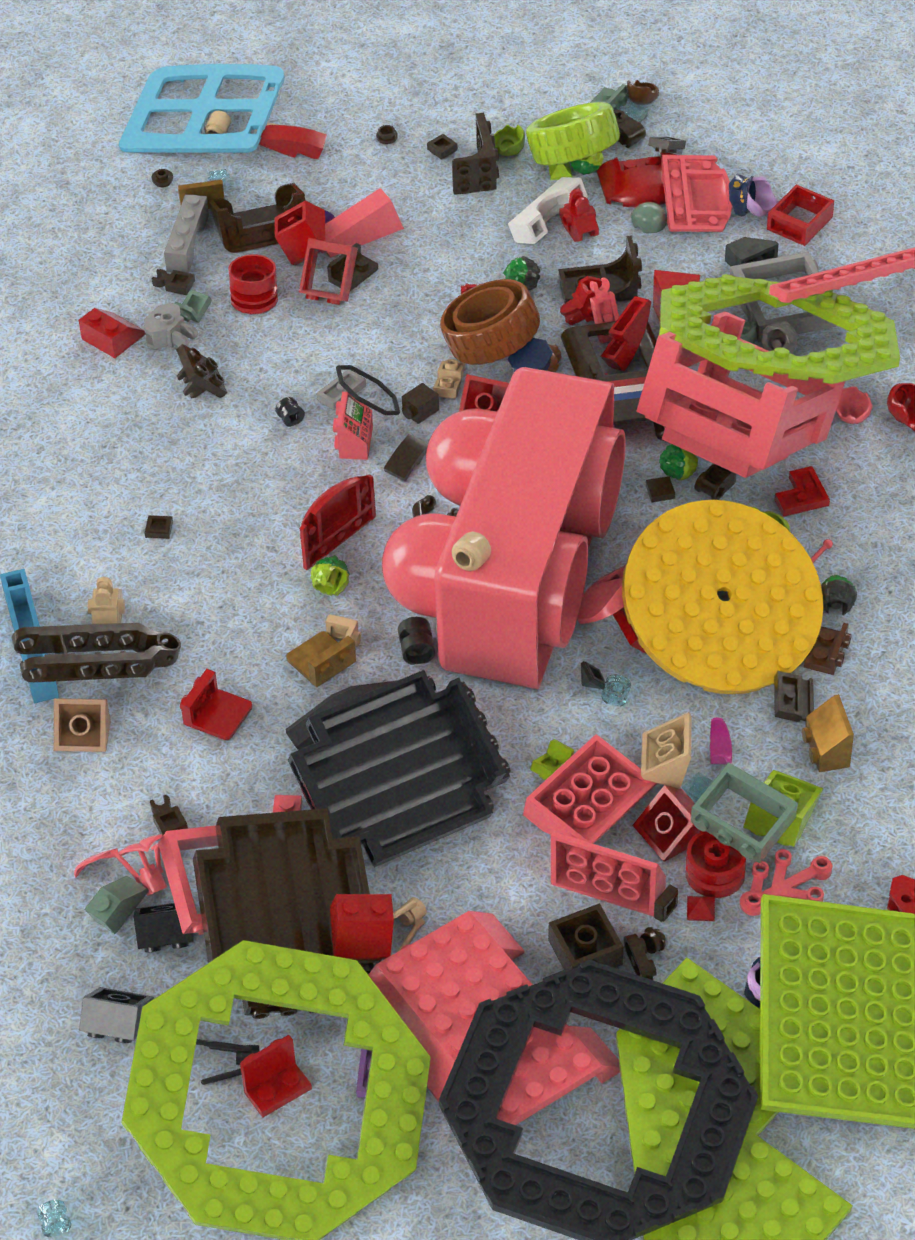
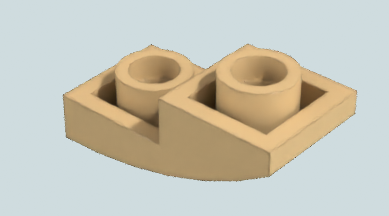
M455 359L442 360L438 368L437 380L433 386V391L438 393L439 397L456 399L465 363L458 362Z

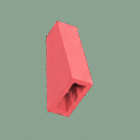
M379 188L326 223L325 241L353 246L355 243L364 245L404 228L391 199ZM329 251L321 252H326L330 256V258L339 254Z

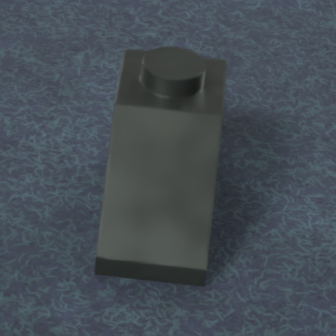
M750 237L740 238L726 245L725 262L729 266L777 258L779 243L772 240Z

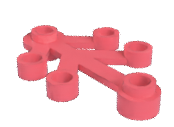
M780 849L775 853L776 868L772 886L762 891L763 880L768 877L769 865L764 861H761V863L755 862L752 867L753 881L751 890L743 893L740 897L741 909L750 916L760 915L763 894L823 902L824 892L821 888L811 887L806 891L795 889V887L812 878L818 880L828 879L832 874L833 866L831 861L825 856H818L812 860L810 867L785 879L786 870L791 864L792 855L788 850ZM780 857H785V858H787V859H786V860H781V859H779V858H780ZM757 869H763L764 871L759 872ZM811 895H818L819 897L814 898ZM750 900H755V901H758V902L752 903V902H750Z

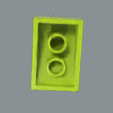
M773 770L764 783L798 803L796 818L777 841L781 845L794 847L807 825L823 788ZM750 802L743 828L750 830L755 835L765 836L779 818Z

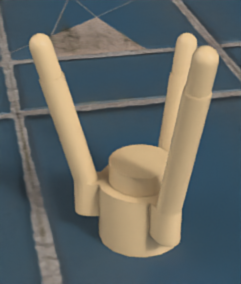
M412 897L397 911L393 912L394 919L398 917L404 925H413L398 951L403 946L410 944L418 929L425 924L422 917L426 915L427 910L418 898Z

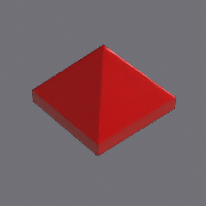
M687 896V920L715 921V897Z

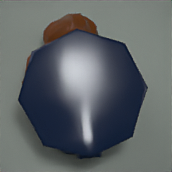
M532 338L524 347L510 355L507 360L514 372L521 367L556 372L559 368L558 362L562 356L558 346L550 345L546 340Z

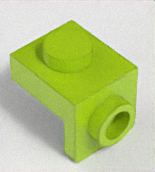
M553 739L549 743L547 753L532 761L530 770L546 780L574 755V749Z

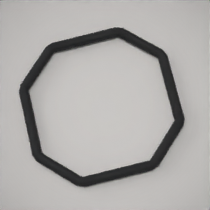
M352 365L336 366L339 384L353 398L383 415L400 414L396 395L380 380ZM341 370H351L376 383L392 398L395 411H386L358 396L344 382Z

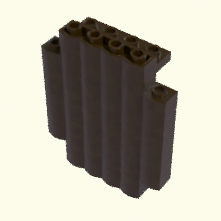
M327 808L219 817L215 826L219 848L196 850L193 857L208 963L243 940L334 956L330 905L335 895L370 894L360 837L333 839ZM382 959L357 961L365 972L369 974ZM242 1000L244 1015L252 1016L254 1019L266 1018L270 1015L269 1013H280L281 1016H291L297 1013V1009Z

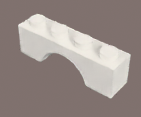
M561 177L512 219L508 226L514 241L517 243L535 244L547 234L548 230L545 223L553 216L559 214V208L569 203V193L572 190L580 189L583 192V197L588 198L582 179Z

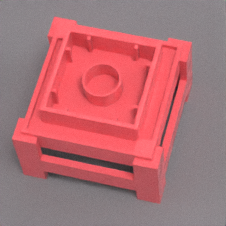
M726 311L714 315L711 326L718 327L725 334L736 336L737 340L743 343H750L740 338L746 320ZM667 332L658 336L636 412L645 415V418L665 426L662 440L747 478L786 459L790 454L813 443L818 444L827 439L845 381L829 384L823 383V379L809 377L808 381L788 378V374L774 373L773 376H761L787 388L783 389L768 382L765 384L763 392L729 378L730 370L683 348L682 343L675 341L676 334ZM754 345L756 349L762 352H768V350L761 348L757 345ZM700 362L698 371L688 368V366ZM797 392L806 395L795 400Z

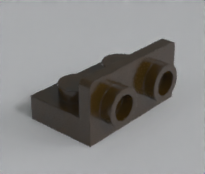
M358 243L352 246L357 247L358 251L350 291L379 269L377 262L361 254V245ZM344 254L331 261L327 266L328 282L341 288L347 257Z

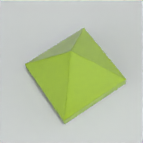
M569 162L548 165L550 180L572 177Z

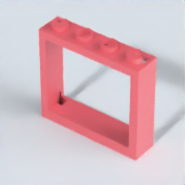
M216 825L166 831L158 842L183 934L198 933L203 935L204 932L201 914H197L180 850L218 846Z

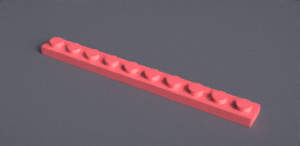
M915 247L770 285L769 294L777 297L780 302L790 303L795 299L808 298L810 295L824 294L825 291L839 290L844 286L857 285L859 282L872 281L877 277H887L892 273H902L907 269H915Z

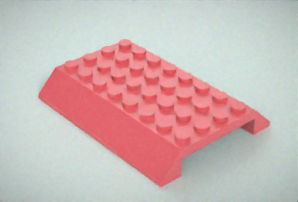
M467 911L377 963L368 974L430 1055L427 1088L438 1102L479 1003L488 999L493 1001L506 996V992L521 986L533 985L512 961L524 954V949L492 913ZM566 1024L562 1036L534 1027L497 1119L517 1125L595 1076L601 1083H604L620 1073L619 1059L591 1027L568 1026Z

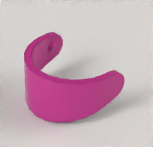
M716 717L711 719L710 763L727 765L728 762L732 763L731 737L725 721L722 718Z

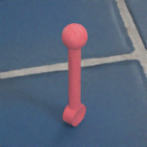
M830 539L824 540L823 546L811 557L813 563L826 549L833 546V542Z

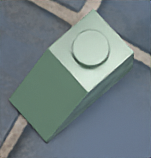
M124 876L101 887L84 910L94 921L116 934L149 890L129 876Z

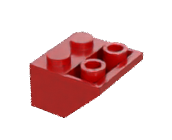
M306 200L275 217V238L291 265H297L305 260L308 238L325 241V210Z

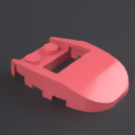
M626 565L604 575L585 591L577 619L579 624L602 620L624 607L622 580Z

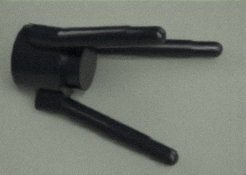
M201 1039L196 1041V1045L207 1046L210 1049L236 1052V1065H240L248 1055L259 1052V1045H239ZM241 1068L202 1079L201 1084L205 1085L242 1075Z

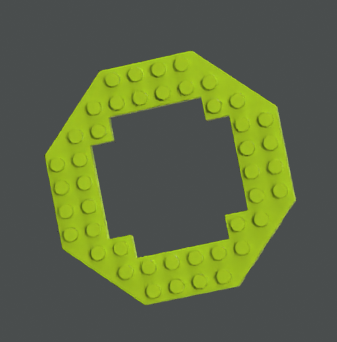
M724 274L719 278H706L705 281L689 282V284L682 286L674 285L672 288L664 289L661 292L659 335L667 332L676 334L675 341L682 343L683 348L730 371L738 372L739 368L744 370L753 369V374L773 376L774 373L788 374V378L808 381L810 377L813 379H823V383L835 384L899 367L900 352L894 320L886 317L883 312L868 309L867 305L853 302L850 300V297L838 295L833 290L825 291L824 294H814L808 298H799L792 300L790 303L780 302L777 297L769 294L770 285L780 282ZM757 300L775 308L792 304L849 331L846 333L845 341L850 344H843L837 348H827L821 352H811L805 356H795L789 353L788 349L781 347L775 348L772 351L762 352L750 343H743L737 340V337L721 332L718 327L707 325L710 324L712 316L708 312Z
M243 940L142 1007L121 1123L136 1140L140 1150L151 1165L157 1169L166 1186L183 1205L195 1225L281 1240H321L415 1172L431 1057L357 960ZM233 998L347 1018L343 1046L372 1051L357 1159L328 1154L323 1183L207 1164L206 1160L211 1134L181 1129L200 1021L229 1025Z

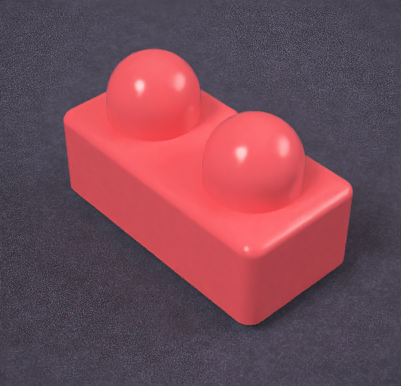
M521 367L512 375L498 412L485 409L459 411L447 417L434 430L426 450L428 475L442 496L460 506L456 517L436 513L423 514L401 524L386 543L382 556V573L389 592L399 604L414 613L437 618L439 663L444 670L539 689L553 648H565L568 645L574 632L582 603L588 567V549L592 537L604 538L607 534L615 513L622 482L626 440L624 430L614 428V383ZM478 532L489 541L491 555L477 570H463L453 560V545L466 533Z

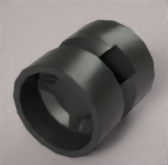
M417 616L403 620L398 626V635L404 661L410 665L428 663L435 656L430 623L427 619Z

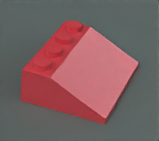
M595 734L526 798L523 816L543 832L550 835L553 831L594 844L654 788L657 783L644 780L641 776V768Z
M552 831L551 885L654 917V902L666 889V875L659 864Z

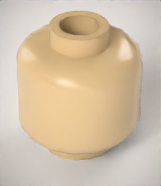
M473 531L463 535L452 548L454 562L466 571L477 570L491 555L489 541L482 534Z

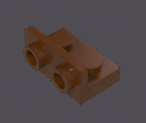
M843 623L841 631L821 626L817 640L804 661V668L834 675L836 668L843 665L845 652H842L843 648L848 649L851 642L852 634L848 633L849 624Z

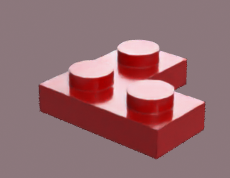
M812 466L789 471V480L794 489L775 493L774 500L783 517L827 507L830 504V498Z

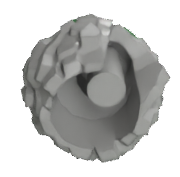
M776 321L763 330L761 342L763 348L768 351L781 347L788 349L789 353L793 354L798 344V335L790 323Z

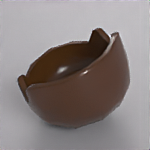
M630 80L627 81L628 98L633 103L646 105L658 98L659 88L655 84L648 82L640 83V81L636 80L632 85Z

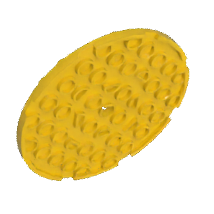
M701 500L689 502L666 511L651 522L640 534L630 551L623 572L622 598L628 623L632 625L634 632L639 638L637 641L641 647L668 674L681 682L686 683L687 681L702 687L704 691L718 694H745L774 684V676L777 671L791 674L800 666L813 648L820 632L823 617V594L817 571L808 553L797 538L778 521L755 508L740 503L724 500ZM727 591L729 600H720L717 592Z

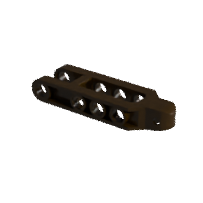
M141 623L23 627L16 630L12 635V643L17 653L45 654L42 657L28 658L20 663L22 678L27 682L33 683L147 677L155 667L173 665L178 659L181 642L176 636L166 632L153 631ZM125 634H130V635L127 636V637H121V636H123V635H125ZM25 638H30V639L27 640V641H23V642L21 641V640H23V639H25ZM163 639H168L167 642H161ZM115 650H134V651H135V652H132V653H126V651H120V653H110V654H101V652H95V654H87V655H76L75 653H69V652H92V651H115Z

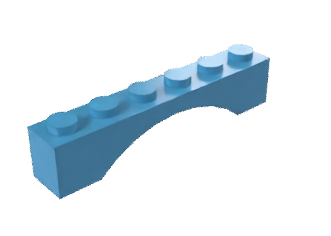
M25 569L0 574L14 632L23 627H39ZM25 638V639H23V640H21V641H22V642H23V641H27V640H29L30 638ZM20 654V655H21L22 661H25V660L28 659V658H31V657H42V656H44L45 654ZM56 681L28 682L34 704L59 698Z

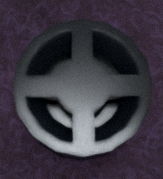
M293 397L283 398L275 407L276 414L282 418L283 423L288 427L299 424L305 416L304 410Z

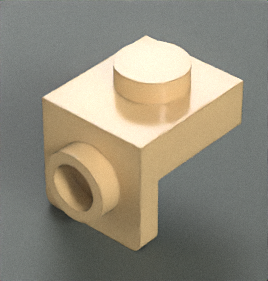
M329 614L325 621L326 632L337 640H342L349 636L355 641V647H358L361 641L358 621Z

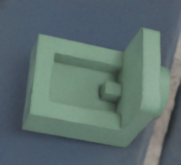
M191 289L182 304L175 302V304L180 306L181 316L184 317V321L189 322L193 320L199 323L211 304L212 299L208 295Z

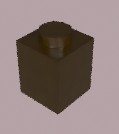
M424 383L419 384L401 396L403 415L407 419H412L417 424H420L439 411V394Z

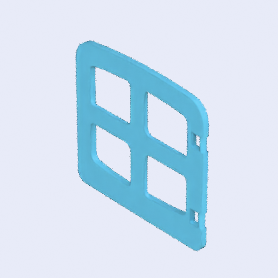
M195 64L165 66L156 69L148 77L119 141L120 150L123 152L139 153L252 152L258 147L261 134L265 130L280 87L284 83V72L278 66L257 64ZM207 79L198 98L158 99L164 84L168 81L180 80L184 82V80ZM223 79L265 81L260 95L256 99L216 98ZM269 87H275L273 91H268ZM214 111L252 112L247 127L242 132L200 134L208 115ZM152 112H192L187 127L182 134L143 132ZM252 130H257L256 134H251Z

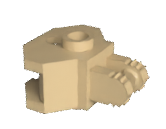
M104 576L97 579V589H93L92 599H88V614H92V624L121 623L122 614L125 613V599H123L122 589L113 588L111 579Z

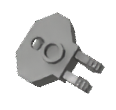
M175 303L157 306L144 319L147 347L154 350L167 346L173 348L175 345L180 346L181 344L188 346L190 343L188 338L193 340L199 334L195 327L184 322L180 306Z

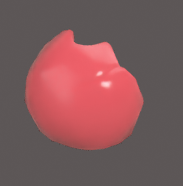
M852 386L842 390L836 413L842 421L849 424H858L869 417L873 406L866 392L863 393L857 387Z

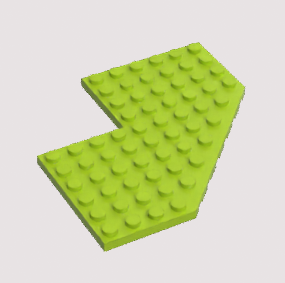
M686 957L663 984L699 995L702 998L707 1013L716 1022L725 1038L724 1041L731 1053L735 1054L744 1070L750 1086L755 1088L759 1096L723 1202L643 1235V1240H827L851 1212L853 1205L759 1137L760 1133L779 1113L760 1110V1009ZM619 1028L616 1032V1045L619 1054L621 1083L623 1084L626 1121L628 1122L634 1174L637 1167L666 1176L700 1082L673 1073L680 1048Z

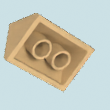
M689 712L642 733L641 776L644 780L678 789L681 788L691 760L692 716Z

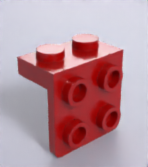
M207 668L201 677L196 678L193 688L188 695L183 696L180 702L184 725L223 740H230L253 708L250 700L218 689L216 672Z

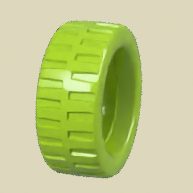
M591 102L567 107L535 120L526 129L533 159L540 165L563 164L592 156L613 146L620 138L613 107L607 102Z

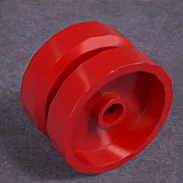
M700 831L695 834L687 845L685 876L689 886L703 896L715 898L730 896L741 888L745 881L746 858L740 851L730 845L722 844L715 836L706 831Z

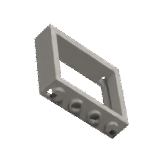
M809 251L730 266V275L750 279H767L805 271L806 275L819 272L817 261L812 259ZM757 301L740 304L747 320L754 321L758 332L756 339L758 342L762 340L763 330L776 321L790 323L795 328L797 335L838 327L809 312L766 320Z

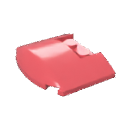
M662 155V182L664 183L667 210L666 221L670 232L724 231L732 210V204L729 200L730 181L725 169H720L715 163L718 160L715 155Z

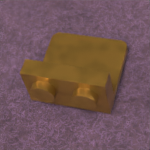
M321 631L288 652L286 660L317 688L356 662L355 641L347 636L337 642L327 632Z

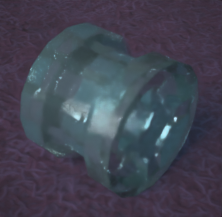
M618 674L608 676L605 688L601 694L602 700L608 705L618 707L625 705L628 697L627 694L631 689L630 680Z
M51 1200L38 1207L36 1214L39 1221L42 1222L41 1230L44 1236L55 1237L66 1233L71 1228V1220L65 1215L67 1208L64 1201Z

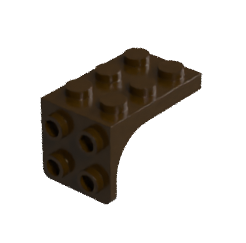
M484 112L475 113L476 147L478 152L472 156L452 160L454 195L497 189L496 179L499 178V168L496 165V161H499L498 149L494 148L495 138L494 134H491V123L486 121Z
M626 236L624 253L611 263L558 269L564 303L566 304V302L573 299L572 294L576 292L579 280L586 276L600 278V280L603 277L608 279L610 283L608 292L611 291L615 294L616 301L633 299L634 296L638 297V289L642 287L641 277L638 275V272L642 271L641 258H637L638 246L637 243H633L632 236Z

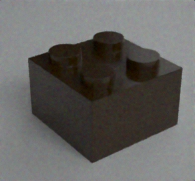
M600 903L549 922L548 941L565 972L578 968L581 963L588 960L614 968L623 965L624 946Z

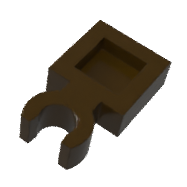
M157 269V278L152 277L153 286H165V290L168 292L186 296L195 282L194 274L173 270L169 274L163 269Z
M163 795L164 804L162 805L155 804L153 799L150 800L153 822L160 834L164 835L166 831L188 829L187 822L178 806L171 808L168 795Z

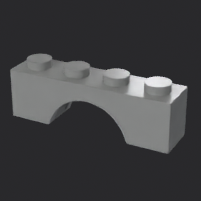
M185 194L164 251L166 272L177 270L189 273L194 260V245L197 231H204L209 217L207 196Z

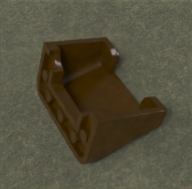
M295 183L280 186L275 192L276 204L237 213L233 212L231 203L224 198L209 200L210 212L224 248L231 253H238L279 244L275 238V217L305 201V194Z

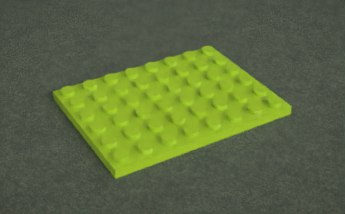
M763 894L761 898L760 1110L915 1129V914Z

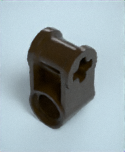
M614 110L620 132L618 142L621 145H626V148H630L646 136V130L640 122L634 120L623 111Z
M713 463L705 472L699 475L694 489L697 492H704L711 496V500H719L735 484L736 473Z

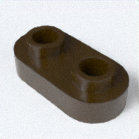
M637 934L624 936L625 951L635 974L653 980V976L657 975L656 967L653 960H648L646 956L647 948L644 939L638 938Z

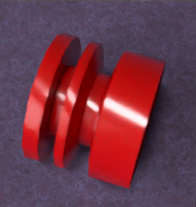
M258 254L244 255L233 260L228 267L231 305L236 310L247 314H261L275 307L278 302L276 264L273 260Z

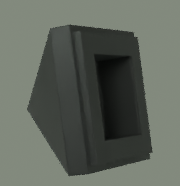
M583 661L581 663L582 686L607 689V684L600 669Z

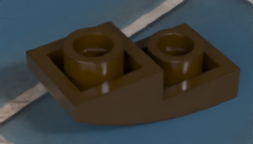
M408 434L384 466V471L402 481H406L415 465H419L426 454L428 443Z

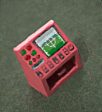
M342 392L341 401L336 403V415L338 418L333 420V432L337 433L335 435L334 447L336 450H339V458L368 460L373 431L372 410L357 401L348 392Z

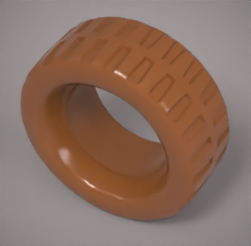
M511 279L493 280L467 290L448 305L440 320L441 331L453 356L458 361L470 365L492 363L512 355L535 336L540 325V315L528 288L523 283Z

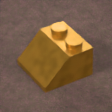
M839 694L833 695L806 716L805 728H802L803 741L810 745V761L812 764L816 763L819 772L850 767L854 733Z

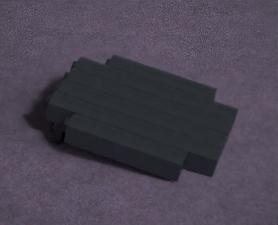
M422 670L309 717L306 722L314 744L291 753L288 758L292 772L311 810L328 809L332 838L360 837V842L363 844L367 857L374 868L490 818L493 814L494 806L488 794L485 795L484 791L507 782L510 777L509 764L498 752V742L486 727L487 720L484 713L479 711L475 705L476 698L472 689L468 688L465 682H461L460 678L451 680L446 689L435 693L436 686L431 676H427L425 670Z

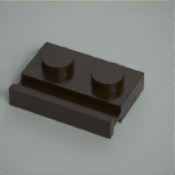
M777 671L774 676L775 717L794 722L806 721V716L814 711L812 678L805 680L799 675Z

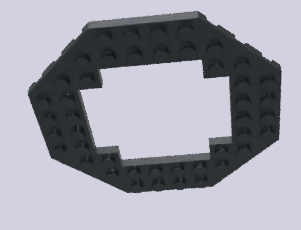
M588 960L573 970L557 972L543 978V981L531 986L524 985L506 992V996L480 1002L440 1095L439 1107L493 1211L577 1240H633L723 1202L759 1095L755 1088L750 1086L742 1066L735 1054L730 1052L722 1032L714 1019L710 1018L705 1009V1004L699 995ZM570 1013H574L680 1048L673 1073L700 1083L666 1176L637 1167L629 1191L625 1192L515 1154L523 1134V1128L498 1120L497 1117L534 1027L562 1036Z

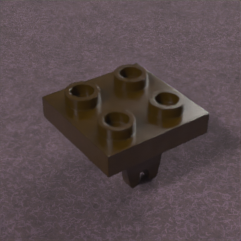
M181 344L176 349L183 365L177 378L179 381L183 379L184 383H188L183 390L185 396L190 394L191 399L196 398L207 390L215 396L222 398L228 393L224 385L225 381L218 372V364L211 357L206 358L197 349L189 348L184 344Z

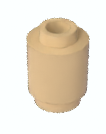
M214 111L205 126V134L227 133L231 124L230 116L223 111Z

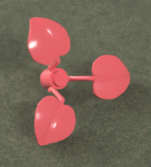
M158 834L147 837L139 843L125 847L120 852L116 848L91 856L75 868V878L88 864L99 859L115 857L132 874L136 882L142 883V886L149 890L146 894L147 896L165 889L167 885L161 874L164 871L161 866L159 845L156 843L151 847L163 835ZM150 847L155 852L156 867L154 863L149 865L144 851L148 852ZM132 851L139 852L144 864V868L139 870L140 876L122 857L123 855Z

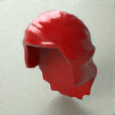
M898 383L891 388L887 397L888 410L898 422L905 424L915 431V384Z

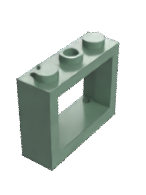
M728 762L693 805L691 823L697 829L715 836L722 844L730 845L740 851L745 858L761 863L796 818L798 803ZM727 789L779 818L761 842L709 812Z

